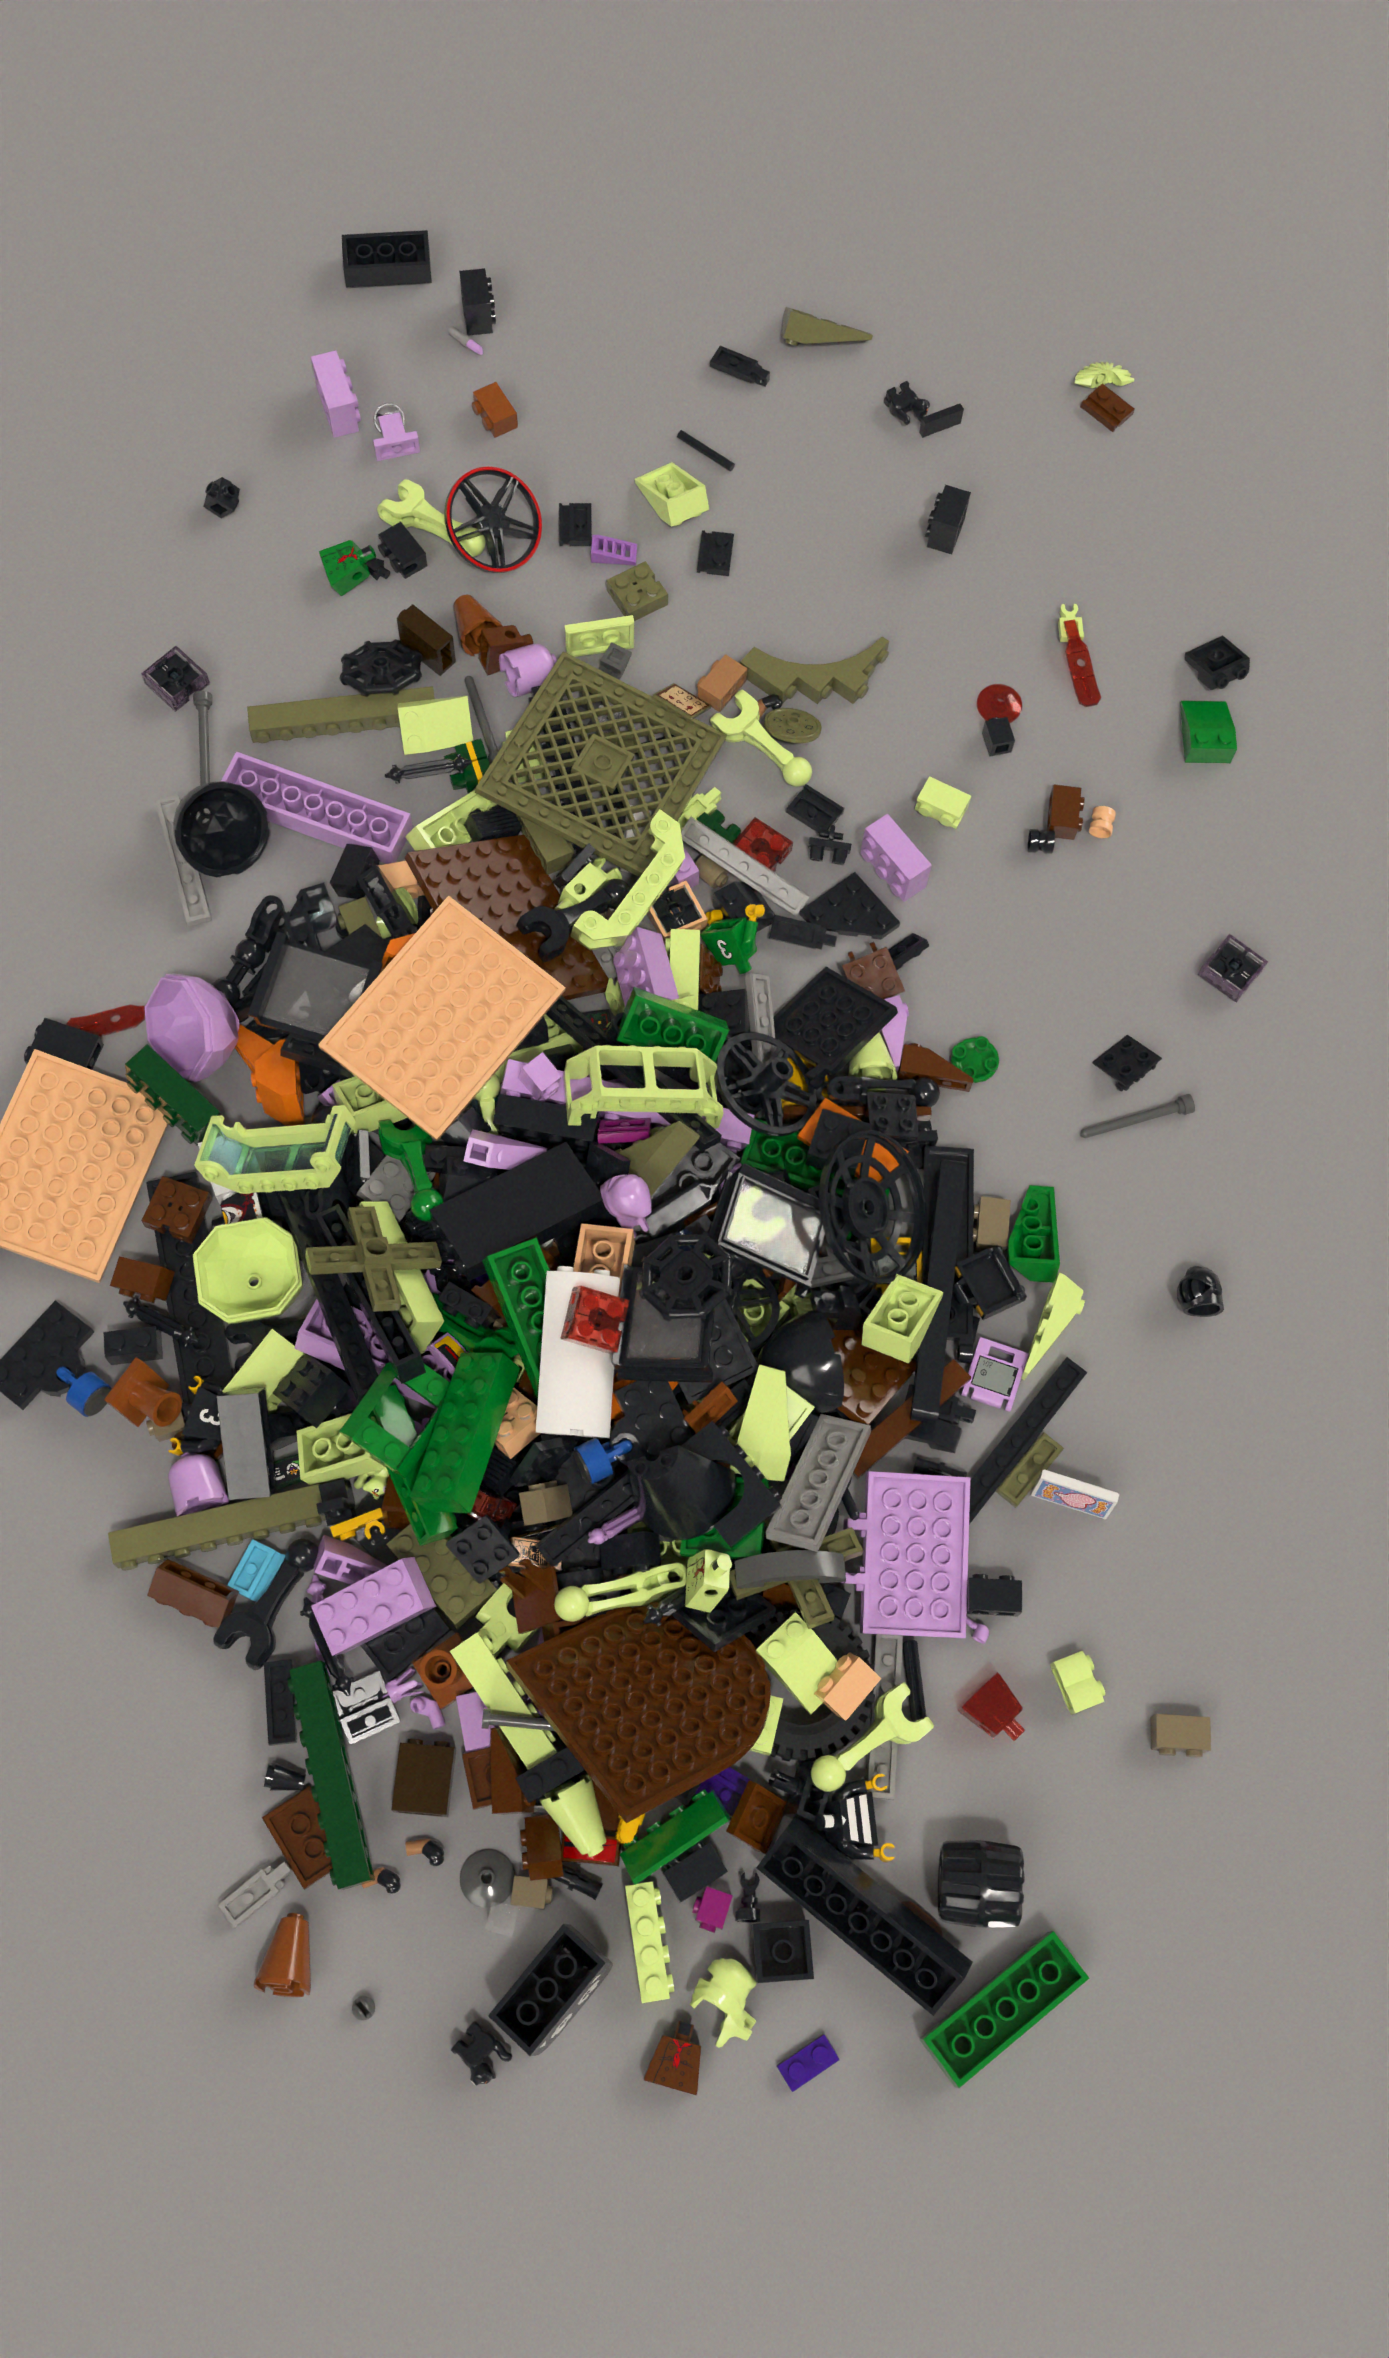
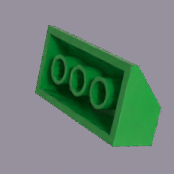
M634 987L624 1009L617 1041L637 1047L697 1048L713 1062H716L729 1028L727 1022Z
M706 1789L692 1798L694 1804L686 1809L681 1805L669 1813L671 1819L662 1825L658 1821L646 1829L648 1835L639 1841L636 1836L631 1843L628 1842V1844L625 1843L623 1845L625 1851L620 1856L634 1885L731 1820L730 1815L714 1790L710 1793H707Z

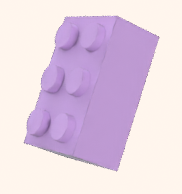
M337 351L311 356L316 387L333 438L359 432L358 422L361 421L359 410L356 408L359 407L356 394L350 391L353 387L350 377L345 373L347 370L344 359H339Z
M886 814L866 827L861 846V855L866 862H870L874 866L877 875L881 879H885L890 885L892 893L897 897L899 896L905 902L926 888L932 865L894 820Z

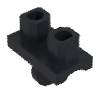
M835 825L830 826V831L820 830L819 837L828 838V840L809 838L810 860L822 862L824 850L833 851V864L844 865L847 854H850L852 844L833 841V839L843 840V833L835 832Z

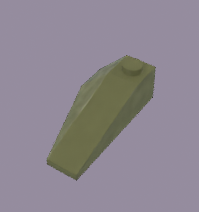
M785 307L781 336L786 338V343L798 346V342L808 344L872 340L873 335L868 332L842 324L840 326L827 319L821 318L820 320L812 314Z

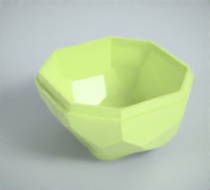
M267 1217L215 1226L193 1254L199 1304L228 1324L282 1315L295 1302L303 1289L299 1253L294 1238L290 1232ZM253 1280L259 1281L256 1286H251L250 1283Z

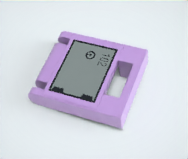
M980 1337L968 1371L972 1378L963 1386L961 1396L966 1397L970 1387L973 1388L971 1400L1000 1409L1003 1399L1008 1400L1005 1411L1010 1412L1029 1353ZM990 1348L1012 1355L1011 1363L989 1356Z

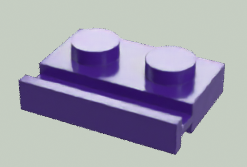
M729 1767L702 1782L695 1795L705 1789L707 1793L714 1790L728 1814L732 1817L750 1779Z

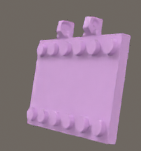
M866 1472L865 1511L860 1513L859 1519L852 1520L847 1518L844 1519L843 1529L852 1527L853 1530H860V1537H864L862 1567L858 1566V1573L845 1572L846 1582H841L856 1584L855 1591H862L860 1633L966 1638L970 1477Z

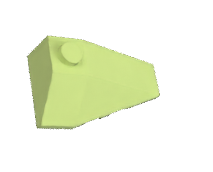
M1062 1273L1058 1274L1049 1290L1028 1352L1029 1355L1021 1377L1022 1380L1027 1378L1076 1314L1080 1315L1085 1303V1300L1081 1299L1083 1290Z
M760 1364L737 1444L747 1454L748 1457L744 1460L750 1467L756 1465L767 1480L784 1481L791 1457L786 1373L783 1370ZM730 1467L735 1473L740 1474L735 1467Z

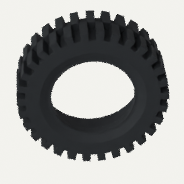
M797 1609L790 1610L788 1614L779 1612L773 1618L752 1629L747 1638L757 1649L795 1612L804 1622L805 1620L802 1614L798 1613ZM834 1617L833 1621L811 1628L837 1661L850 1652L860 1657L875 1671L873 1663L870 1664L868 1661L870 1657L868 1650H863L861 1647L862 1640L859 1636L857 1638L853 1637L851 1634L853 1630L849 1626L844 1628L839 1625L841 1620ZM874 1688L846 1721L833 1712L823 1720L807 1725L790 1723L779 1717L770 1756L774 1758L775 1756L783 1757L782 1760L789 1762L791 1759L797 1760V1763L806 1760L816 1761L821 1756L834 1755L838 1750H842L865 1725L875 1699V1694H873Z

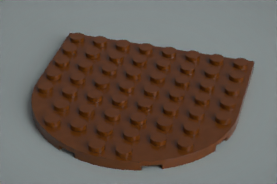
M650 1602V1605L657 1608L660 1602ZM631 1606L620 1607L610 1610L606 1614L598 1615L506 1660V1668L622 1819L628 1823L729 1768L745 1756L760 1737L769 1714L770 1681L768 1680L762 1657L756 1652L755 1646L745 1635L713 1652L672 1615L663 1616L661 1620L662 1625L657 1627L656 1624L643 1623L648 1606L635 1608Z

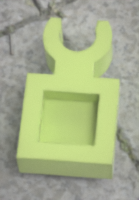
M1065 604L1061 605L1059 612L1061 618L1058 621L1060 642L1083 641L1082 617H1076L1078 611L1077 604H1073L1071 612L1065 609Z

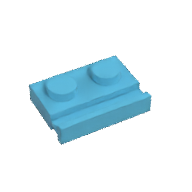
M252 1539L227 1586L238 1590L239 1595L257 1602L279 1573L283 1562L286 1560V1555Z

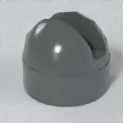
M367 1996L357 1998L352 2005V2013L359 2020H368L375 2012V2003ZM360 2001L369 2011L366 2016L357 2006Z

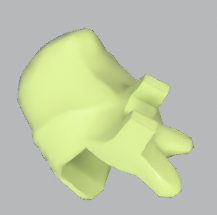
M715 1959L707 1969L712 1974V1977L709 1980L699 1978L689 2005L695 2008L704 1999L725 2012V2019L720 2024L721 2033L715 2044L720 2048L731 2037L735 2036L747 2041L751 2036L752 2031L750 2029L755 2025L756 2020L744 2010L748 1994L756 1986L757 1982L752 1974L737 1960Z

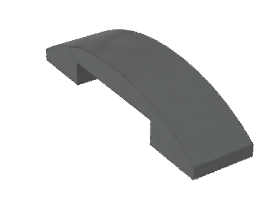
M611 642L600 660L601 666L599 670L620 680L632 652ZM602 701L592 703L594 709L604 707ZM586 704L577 706L578 712L588 711ZM592 718L582 719L584 726L590 725L593 722Z
M812 1550L780 1551L759 1554L735 1561L737 1589L764 1587V1582L818 1579L819 1583L846 1582L844 1556L835 1552H816Z

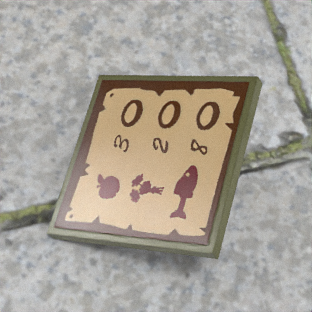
M675 683L653 694V698L689 720L711 709L710 704Z

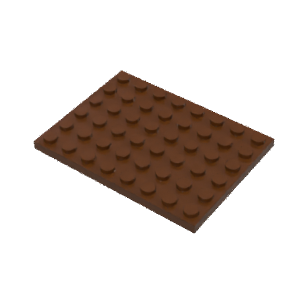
M524 834L407 853L405 860L434 912L450 896L566 987L562 994L566 1000L600 994L606 991L609 979L592 950H588L570 936L571 932L569 933L563 954L548 962H543L538 954L541 945L547 941V937L536 931L522 934L516 927L519 918L537 906L555 909L560 899V894L552 879L544 871L541 860L535 855L530 846L529 839Z

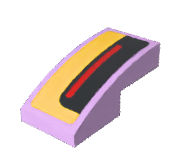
M448 1332L427 1346L440 1369L446 1367L452 1377L460 1354L468 1353Z

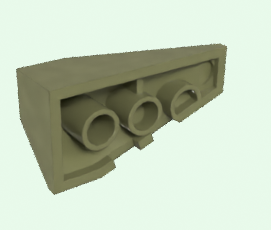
M678 1121L654 1132L653 1136L643 1141L637 1140L633 1142L632 1146L624 1150L618 1149L615 1152L631 1160L628 1175L634 1174L641 1177L648 1185L651 1197L696 1143L700 1135Z

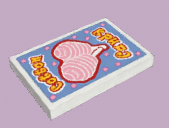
M1045 1469L1042 1470L1031 1493V1496L1102 1519H1107L1119 1498L1117 1492Z

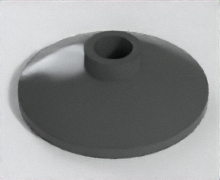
M493 1850L480 1851L473 1854L464 1863L460 1873V1887L466 1899L472 1904L482 1908L495 1907L502 1904L512 1893L515 1872L511 1862L503 1854ZM485 1873L492 1875V1881L488 1884L482 1882V1876Z

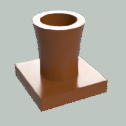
M138 1358L133 1360L104 1399L111 1407L137 1427L141 1425L147 1416L157 1426H168L177 1419L182 1408L180 1395L167 1391L170 1385Z
M455 1633L412 1663L440 1709H444L456 1701V1696L464 1695L474 1688L450 1653L452 1649L464 1642L459 1633ZM446 1666V1667H447V1673L444 1675L443 1670H444V1667Z

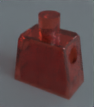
M998 1672L958 1710L960 1714L992 1738L1004 1730L1015 1741L1025 1731L1014 1719L1023 1708Z

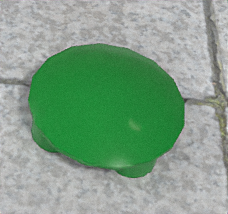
M980 1036L965 1039L954 1046L951 1064L971 1076L973 1083L983 1082L991 1078L998 1069V1051L986 1037Z

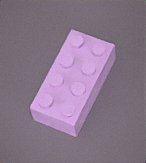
M636 927L613 959L625 1007L634 987L669 1000L678 999L679 996L662 934Z
M415 1557L402 1558L311 1606L332 1656L347 1653L436 1607Z

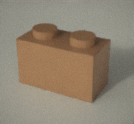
M725 654L720 661L716 660L710 673L707 676H702L697 684L698 698L710 704L718 712H721L746 682L748 668Z

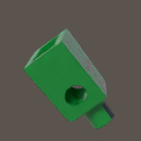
M348 540L319 551L330 585L340 596L345 595L369 577L370 572L366 562L376 558L375 551L371 545L360 549L353 540Z

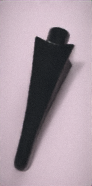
M374 558L366 562L370 575L376 580L380 576L385 579L390 576V571L384 568V560Z

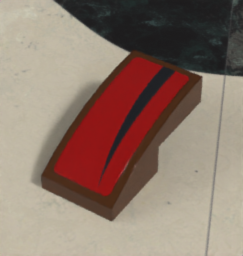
M563 1832L561 1846L562 1861L619 1867L621 1843L617 1842L616 1837L605 1836L606 1843L602 1845L604 1850L589 1857L588 1854L582 1855Z

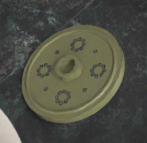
M775 709L767 713L764 720L765 729L772 736L786 742L808 743L816 740L821 734L822 726L819 720L813 715L798 709Z

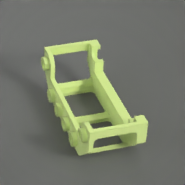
M659 809L648 830V833L653 834L655 838L650 849L657 853V855L609 920L595 911H586L573 925L570 936L588 950L623 946L627 937L640 924L679 871L685 859L680 824Z
M633 1045L594 1046L566 1061L563 1080L568 1125L581 1126V1116L583 1114H590V1118L595 1119L597 1111L697 1113L701 1117L705 1116V1121L713 1128H719L724 1113L723 1106L717 1101L714 1077L717 1064L697 1048L637 1047ZM600 1065L643 1066L645 1088L604 1087L602 1085ZM654 1066L691 1067L689 1071L690 1078L698 1082L699 1089L658 1088ZM590 1074L591 1092L572 1101L570 1079H583ZM706 1082H708L709 1093L707 1091Z

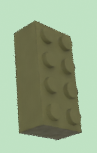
M409 1524L386 1545L397 1560L415 1557L434 1603L458 1630L481 1610L497 1589L488 1579L480 1584L476 1582L446 1546L447 1541L452 1538L451 1536L420 1546L412 1526Z

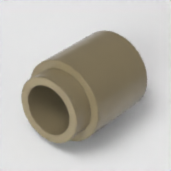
M702 855L695 862L699 869V878L713 889L723 887L728 881V871L707 856Z

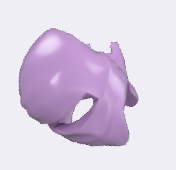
M634 1174L618 1175L604 1182L600 1187L603 1203L607 1211L616 1217L620 1226L633 1229L634 1226L640 1225L644 1232L648 1231L649 1226L645 1217L651 1213V1197L646 1182Z

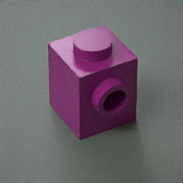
M706 1886L703 1897L697 1896L692 1913L697 1914L695 1921L700 1922L699 1928L715 1933L716 1928L722 1930L733 1895Z

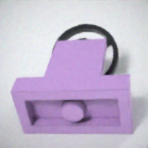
M385 403L379 406L374 414V424L377 430L383 434V438L373 440L377 461L420 453L417 431L405 433L404 413L397 405L392 403ZM384 406L397 408L394 413L387 412L384 415L378 413ZM376 417H378L381 429L377 425Z

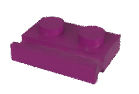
M651 1118L601 1120L598 1144L643 1141L651 1135Z

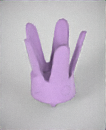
M411 1667L399 1678H395L385 1684L388 1693L383 1695L382 1698L390 1696L393 1703H396L403 1697L424 1693V1691L413 1692L423 1686L422 1683H417L416 1680L404 1683L415 1674V1669Z

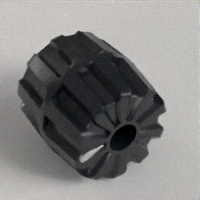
M983 1840L943 1842L940 1848L937 1903L939 1919L947 1923L978 1928L1019 1926L1022 1919V1904L1024 1903L1022 1887L1025 1882L1022 1849L1015 1845Z

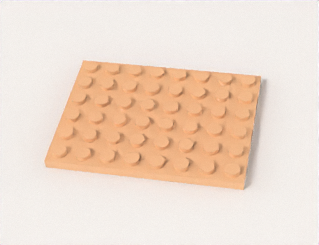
M448 896L318 1046L428 1135L438 1141L564 993L566 987Z
M34 1049L0 1123V1248L100 1283L168 1127V1124L163 1119L164 1115L158 1109L155 1111L151 1109L145 1102L146 1098L140 1092L134 1093L126 1082Z

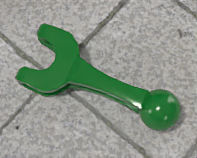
M391 1120L379 1121L378 1134L382 1151L389 1157L400 1160L411 1179L415 1193L411 1200L412 1213L419 1220L428 1222L431 1220L429 1210L444 1203L442 1196L437 1191L431 1189L432 1183L427 1176L422 1158L425 1154V1146L432 1145V1138L417 1125L410 1130H399L394 1127Z
M431 1292L444 1319V1323L438 1331L444 1334L448 1332L468 1353H504L508 1358L519 1354L508 1327H501L495 1331L489 1328L485 1330L479 1326L476 1330L464 1323L466 1318L457 1314L456 1317H453L442 1310L444 1305L438 1300L440 1295Z

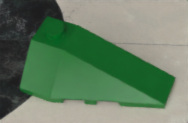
M1029 1185L1008 1241L1009 1265L1029 1281L1054 1283L1060 1267L1054 1187Z

